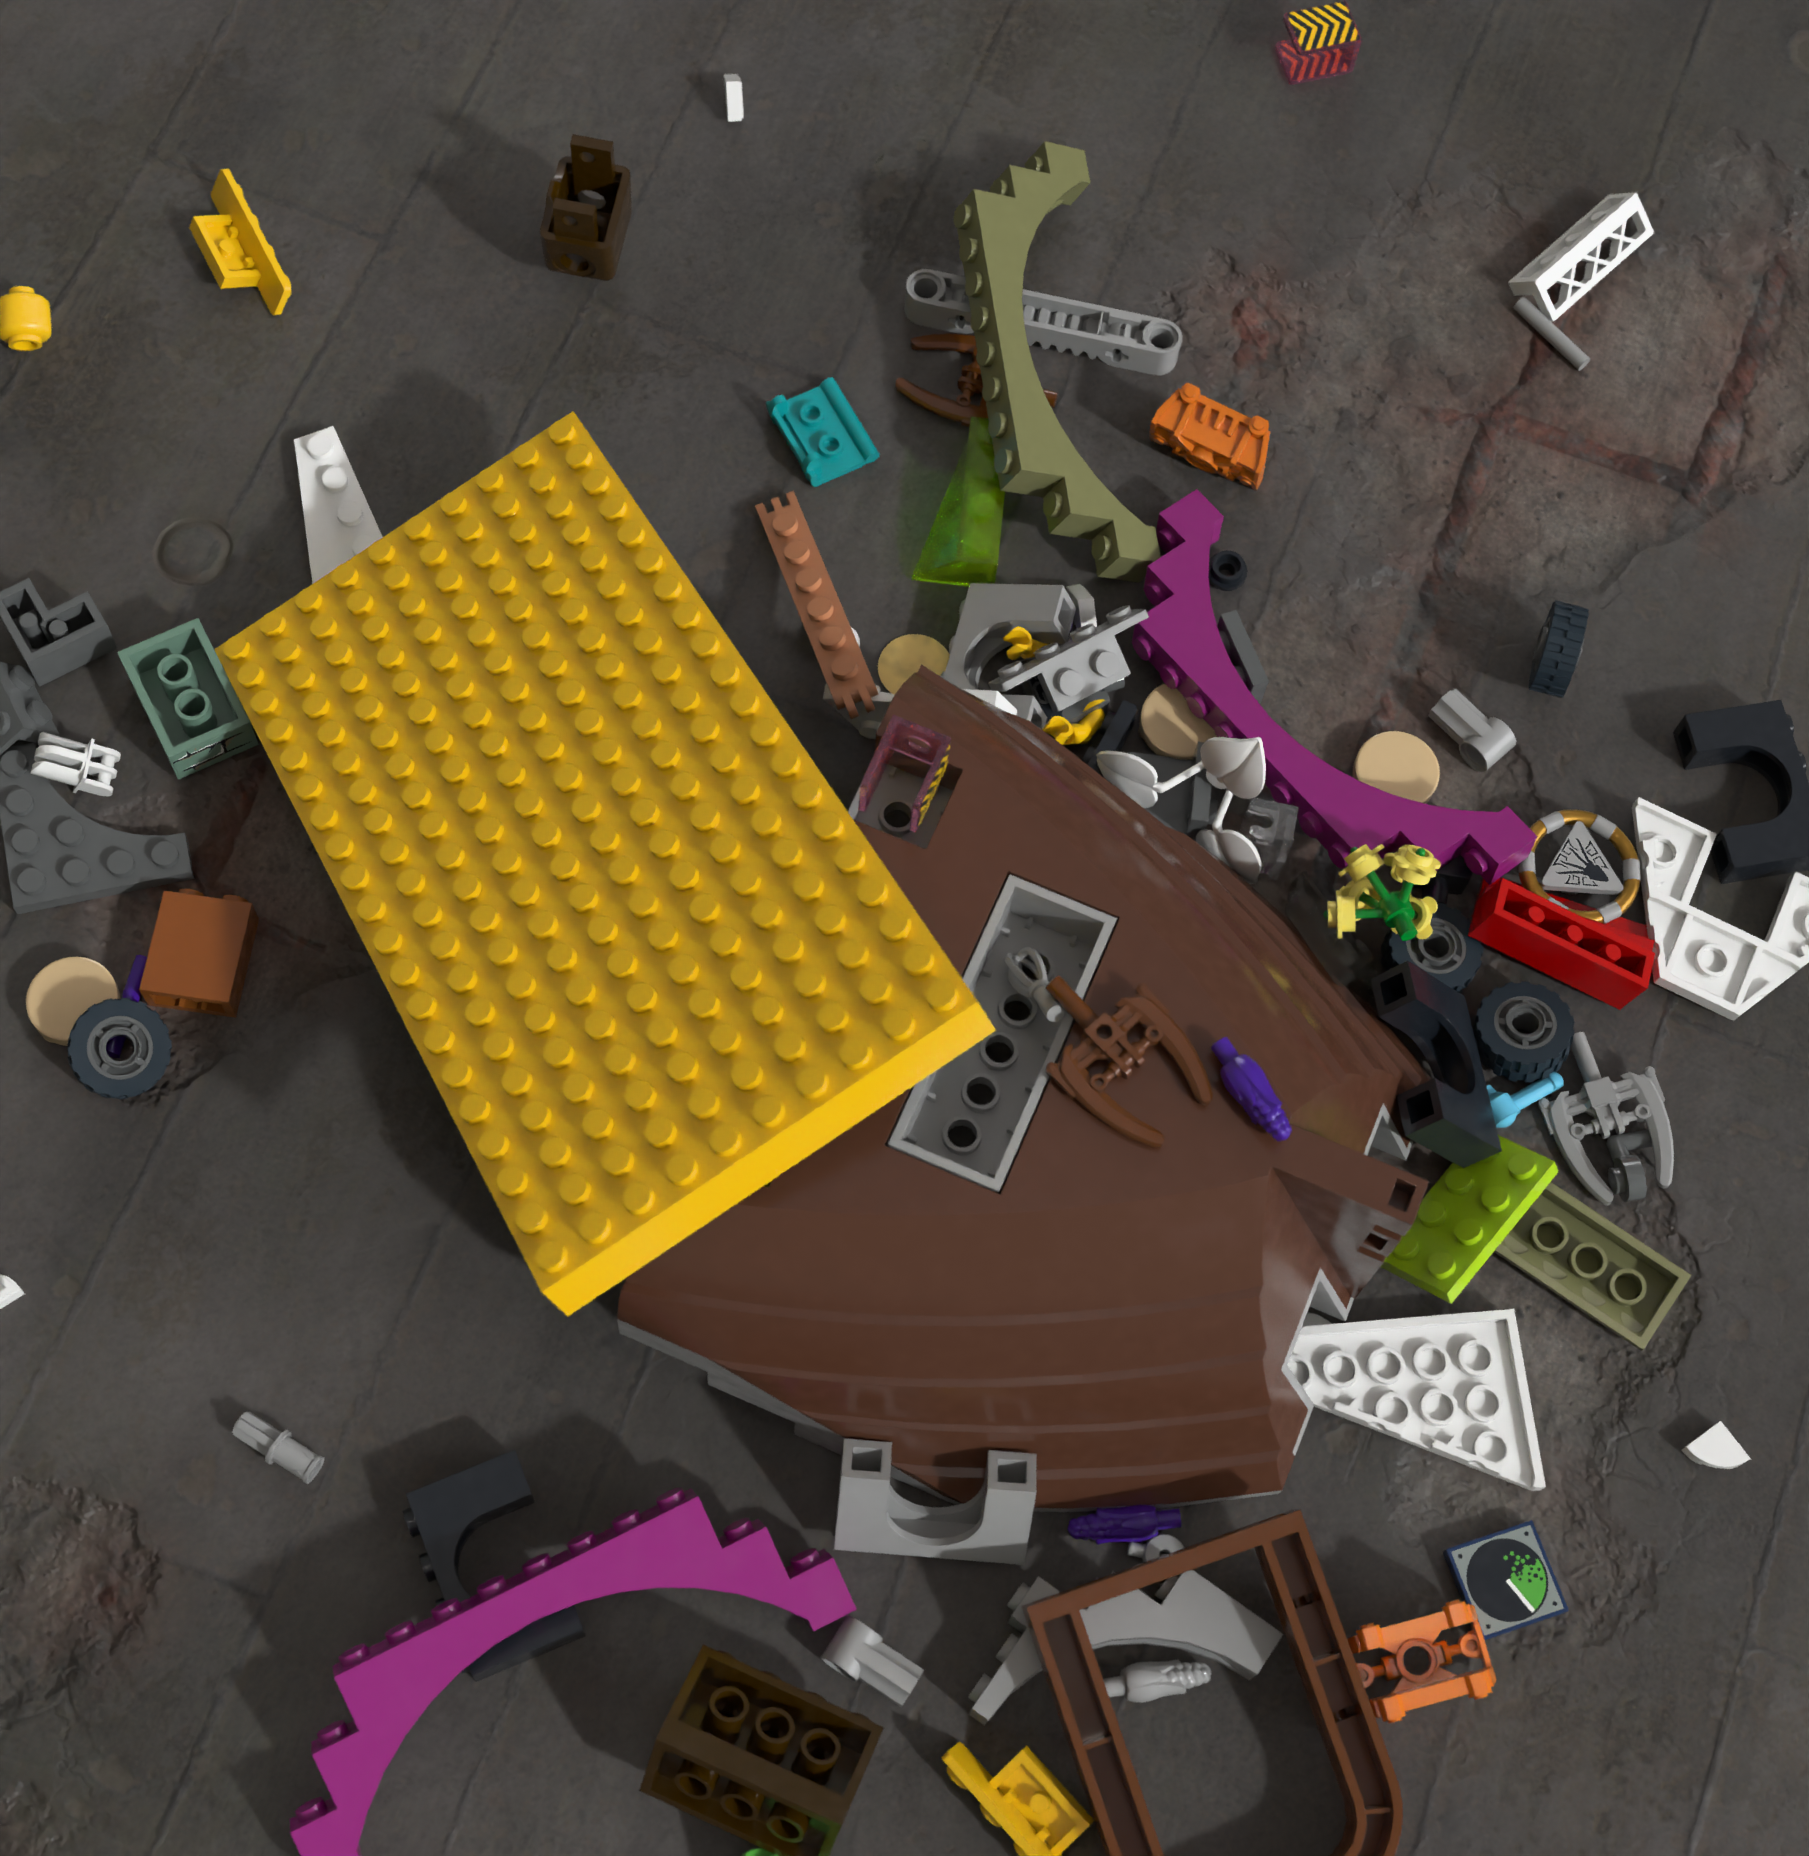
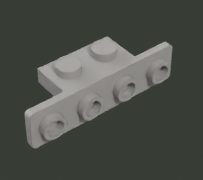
M1129 605L1117 608L1106 615L1107 622L1097 627L1094 624H1088L1071 632L1072 640L1060 646L1057 642H1053L1037 649L1034 652L1035 659L1023 665L1021 661H1016L1002 667L997 671L999 677L988 684L993 691H1007L1037 675L1052 710L1059 712L1131 674L1114 635L1149 617L1146 609H1131Z

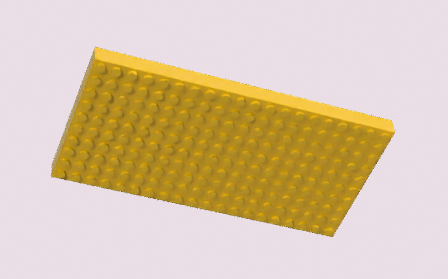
M574 411L556 421L526 443L518 446L514 451L482 470L479 474L214 649L541 1292L567 1316L996 1031L968 986Z

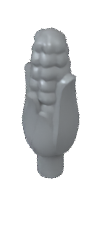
M1179 1659L1162 1662H1137L1122 1669L1120 1676L1103 1678L1109 1698L1123 1696L1128 1701L1144 1703L1169 1695L1185 1694L1186 1688L1190 1689L1203 1683H1208L1211 1679V1669L1205 1663H1181Z

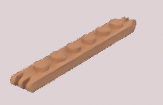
M794 491L786 493L787 506L782 507L778 497L770 499L774 511L769 513L763 502L755 505L837 710L846 707L850 719L856 718L859 714L855 704L862 701L867 713L874 711L875 707L871 697L879 695Z

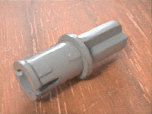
M244 1412L236 1421L232 1431L236 1438L266 1456V1463L269 1465L274 1462L302 1479L306 1484H309L316 1477L325 1460L322 1456H318L292 1439V1433L289 1430L281 1432L251 1412Z

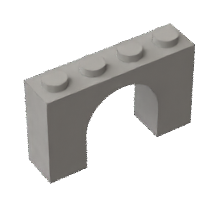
M970 583L966 599L960 605V621L956 635L952 636L950 640V656L946 670L941 674V677L961 689L978 690L979 678L987 662L1002 649L1013 645L1010 642L1004 641L1003 637L1015 627L1025 628L1031 634L1032 639L1043 643H1066L1076 606L1064 586ZM1001 694L1017 709L1016 716L1032 722L1041 730L1044 728L1047 716L1034 696Z
M844 1438L834 1550L1024 1565L1036 1498L1037 1454L988 1450L983 1486L973 1499L967 1503L950 1507H926L902 1498L890 1485L892 1442Z

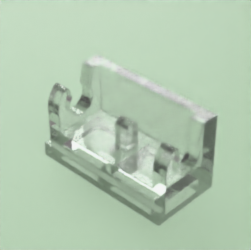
M1251 798L1238 833L1249 839L1259 852L1262 864L1260 873L1269 874V879L1277 880L1292 847L1298 807L1259 798Z

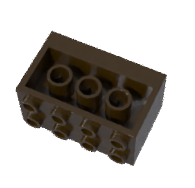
M703 1645L656 1737L639 1791L778 1856H829L884 1727L873 1723L863 1714L849 1712L827 1702L817 1693L806 1692L790 1685L771 1672L760 1671L740 1662L728 1652L716 1651Z

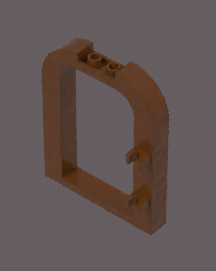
M1301 1510L1283 1512L1021 1606L1106 1856L1164 1855L1079 1610L1254 1548L1344 1799L1347 1820L1343 1838L1329 1856H1395L1403 1823V1803L1400 1787Z

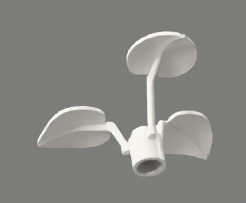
M1261 737L1248 739L1210 738L1201 746V761L1163 783L1157 782L1158 776L1154 767L1140 757L1118 751H1101L1096 755L1103 777L1143 808H1150L1157 802V792L1163 793L1201 770L1207 769L1206 777L1208 781L1216 788H1226V792L1213 821V831L1208 829L1200 830L1196 835V842L1234 869L1249 884L1257 883L1262 864L1256 847L1244 835L1233 830H1223L1222 821L1233 794L1240 798L1251 799L1258 796L1264 787L1266 763Z

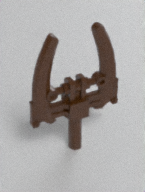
M931 334L911 338V348L913 350H947L973 354V363L962 368L957 386L962 394L957 397L956 401L935 395L902 377L898 378L895 382L896 390L910 401L932 413L961 422L962 426L988 432L989 419L986 401L982 395L983 383L980 366L976 359L977 347L975 336ZM1043 389L1051 408H1055L1058 392ZM974 393L982 397L979 406L970 404V396Z
M1060 975L1046 986L1045 989L1084 1031L1081 1036L1082 1042L1075 1049H1073L1072 1044L1067 1046L1063 1050L1062 1060L1057 1064L1049 1062L1045 1071L1072 1099L1076 1098L1095 1117L1110 1128L1152 1148H1161L1165 1139L1160 1131L1137 1119L1118 1105L1105 1092L1108 1082L1113 1078L1117 1079L1121 1075L1124 1079H1127L1132 1074V1070L1129 1067L1133 1064L1137 1068L1141 1067L1145 1062L1142 1057L1145 1054V1050L1149 1046L1157 1045L1159 1042L1180 1068L1196 1100L1201 1105L1210 1104L1213 1099V1093L1197 1052L1184 1032L1169 1016L1170 1011L1148 989L1145 983L1137 985L1134 997H1124L1114 1006L1119 1009L1116 1013L1108 1015L1104 1012L1100 1017ZM1137 1023H1140L1146 1029L1144 1036L1138 1042L1134 1041L1130 1044L1127 1041V1032ZM1096 1059L1109 1062L1102 1074L1091 1076L1086 1070Z

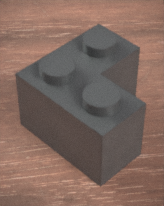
M30 578L0 591V619L39 687L117 649L108 625L88 591L50 610H47Z

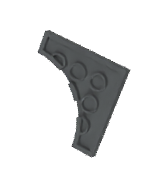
M35 743L9 747L0 755V819L13 908L17 914L195 879L189 842L185 833L141 835L101 825L85 817L70 806L58 794L47 778L31 774L32 764L36 762L34 760L37 748Z

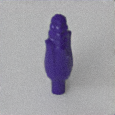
M1227 1037L1215 1042L1211 1046V1050L1223 1065L1220 1075L1226 1089L1241 1104L1254 1124L1259 1123L1274 1140H1286L1290 1136L1292 1128L1289 1125L1284 1110L1281 1108L1283 1103L1277 1098L1261 1067L1248 1055H1239Z
M1152 1505L1097 1508L1096 1514H1088L1077 1519H1071L1068 1525V1533L1077 1540H1095L1096 1545L1108 1542L1146 1541L1156 1537L1158 1530L1180 1528V1509L1156 1511V1508Z

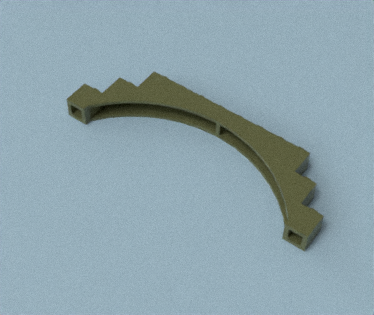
M1044 141L1036 152L1028 158L1025 168L1009 165L1000 177L993 182L990 192L973 189L954 212V225L957 228L960 244L959 256L963 262L966 280L965 292L969 298L971 310V328L974 331L976 340V359L980 366L983 383L982 395L986 401L989 419L988 432L992 437L995 455L994 468L998 473L1000 491L1043 497V511L1047 518L1049 534L1092 541V555L1095 559L1098 577L1140 583L1146 577L1147 566L1160 558L1155 526L1145 525L1121 504L1096 477L1076 451L1059 424L1044 394L1033 365L1026 337L1022 303L1023 275L1028 250L1037 227L1044 216L1060 204L1070 206L1090 184L1084 150Z

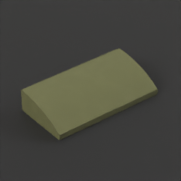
M1552 1182L1548 1184L1494 1251L1641 1351L1644 1350L1691 1277L1689 1273Z

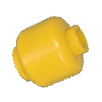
M12 287L9 289L8 294L0 297V339L8 343L9 348L14 350L33 351L40 349L42 343L46 342L52 334L49 301L43 296L35 294L34 289L31 287Z

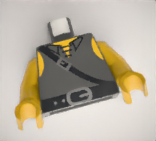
M1020 626L1015 627L1003 637L1004 641L1013 644L1006 651L1008 658L1016 660L1021 656L1023 658L1021 660L1022 665L1036 658L1034 652L1037 649L1048 645L1032 639L1031 634ZM1037 675L1021 683L1020 687L1024 695L1035 697L1046 714L1047 720L1042 730L1061 745L1086 744L1101 727L1107 714L1110 702L1108 693L1124 688L1125 680L1122 678L1059 712L1052 710Z

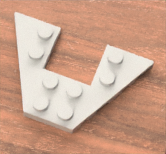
M1638 797L1632 805L1637 854L1640 861L1648 938L1655 940L1652 950L1655 953L1652 967L1654 983L1734 1021L1809 963V877L1795 871L1788 878L1765 941L1689 905L1717 834Z

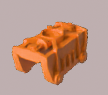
M1190 383L1184 384L1181 389L1178 388L1156 411L1150 425V440L1154 443L1164 444L1173 448V454L1185 458L1190 464L1208 473H1217L1232 482L1236 478L1242 484L1252 486V490L1257 491L1263 480L1270 431H1268V420L1258 415L1250 418L1201 395L1200 388Z
M1459 1599L1446 1602V1606L1442 1607V1612L1380 1628L1379 1624L1374 1625V1623L1360 1626L1361 1629L1356 1630L1357 1635L1347 1639L1352 1654L1375 1648H1381L1391 1653V1655L1380 1657L1381 1665L1370 1667L1364 1663H1356L1364 1688L1369 1687L1373 1683L1374 1678L1384 1675L1387 1681L1398 1679L1389 1694L1369 1699L1375 1718L1381 1717L1383 1722L1393 1723L1402 1720L1401 1717L1406 1716L1405 1711L1467 1694L1469 1698L1474 1697L1476 1700L1487 1697V1693L1492 1692L1491 1687L1495 1685L1497 1679L1491 1665L1474 1605H1466L1465 1601L1460 1602ZM1467 1623L1471 1624L1472 1630L1462 1635L1457 1644L1448 1646L1445 1640L1434 1643L1442 1630ZM1413 1646L1421 1647L1429 1657L1428 1668L1420 1675L1410 1674L1403 1665L1404 1653ZM1462 1654L1467 1658H1481L1484 1668L1455 1675L1440 1667L1452 1664V1656Z

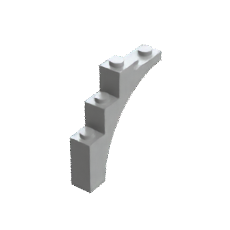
M1194 1570L1165 1579L1155 1594L1156 1597L1162 1600L1160 1604L1139 1589L1089 1606L1087 1610H1079L1093 1650L1106 1646L1136 1644L1177 1648L1217 1661L1249 1681L1259 1673L1283 1636L1277 1629ZM1039 1576L1031 1587L1023 1582L1007 1605V1607L1014 1611L1008 1624L1022 1633V1636L1019 1639L1011 1633L996 1655V1658L1003 1662L993 1678L984 1673L968 1696L969 1699L975 1702L969 1715L983 1725L989 1721L1012 1693L1037 1673L1043 1671L1021 1606L1054 1595L1060 1591Z

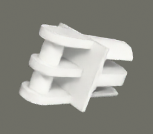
M41 732L38 738L39 747L36 748L34 756L36 762L32 764L31 774L74 786L73 793L81 790L99 796H111L113 787L110 786V782L117 775L114 763L120 761L121 754L117 750L94 744L95 739H91L88 744ZM91 757L100 759L101 764L90 761ZM87 774L98 777L97 781L86 778Z

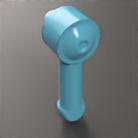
M1552 1072L1548 1078L1539 1079L1512 1095L1506 1092H1497L1491 1085H1487L1496 1128L1508 1127L1515 1121L1521 1109L1564 1086L1562 1076L1557 1072Z

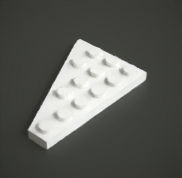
M1514 1309L1302 1326L1287 1366L1313 1402L1314 1407L1525 1489L1538 1491L1546 1487Z

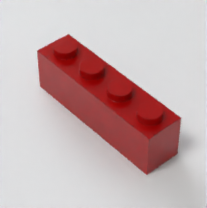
M1504 878L1499 880L1477 900L1468 936L1619 1010L1648 989L1655 958L1654 952Z

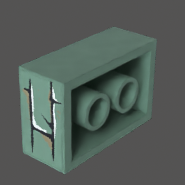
M199 618L117 652L178 780L259 745L251 722Z

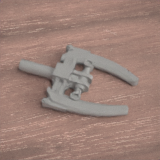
M1575 1033L1571 1048L1585 1083L1577 1094L1569 1096V1091L1560 1092L1554 1101L1549 1102L1548 1099L1541 1098L1538 1102V1108L1541 1110L1550 1136H1554L1564 1160L1581 1184L1600 1203L1608 1206L1613 1201V1192L1598 1175L1580 1141L1585 1135L1591 1133L1595 1135L1600 1134L1602 1139L1610 1137V1130L1613 1129L1619 1135L1625 1132V1126L1629 1125V1122L1636 1120L1642 1123L1646 1121L1655 1158L1657 1185L1663 1189L1669 1187L1672 1182L1674 1165L1673 1138L1669 1118L1663 1103L1665 1102V1097L1655 1075V1069L1648 1066L1641 1075L1632 1072L1620 1075L1622 1080L1618 1082L1611 1081L1609 1076L1602 1078L1585 1033ZM1632 1098L1636 1099L1638 1105L1634 1111L1627 1113L1625 1111L1619 1112L1618 1106L1620 1102ZM1587 1113L1594 1116L1595 1120H1591L1590 1124L1587 1125L1574 1124L1572 1116Z

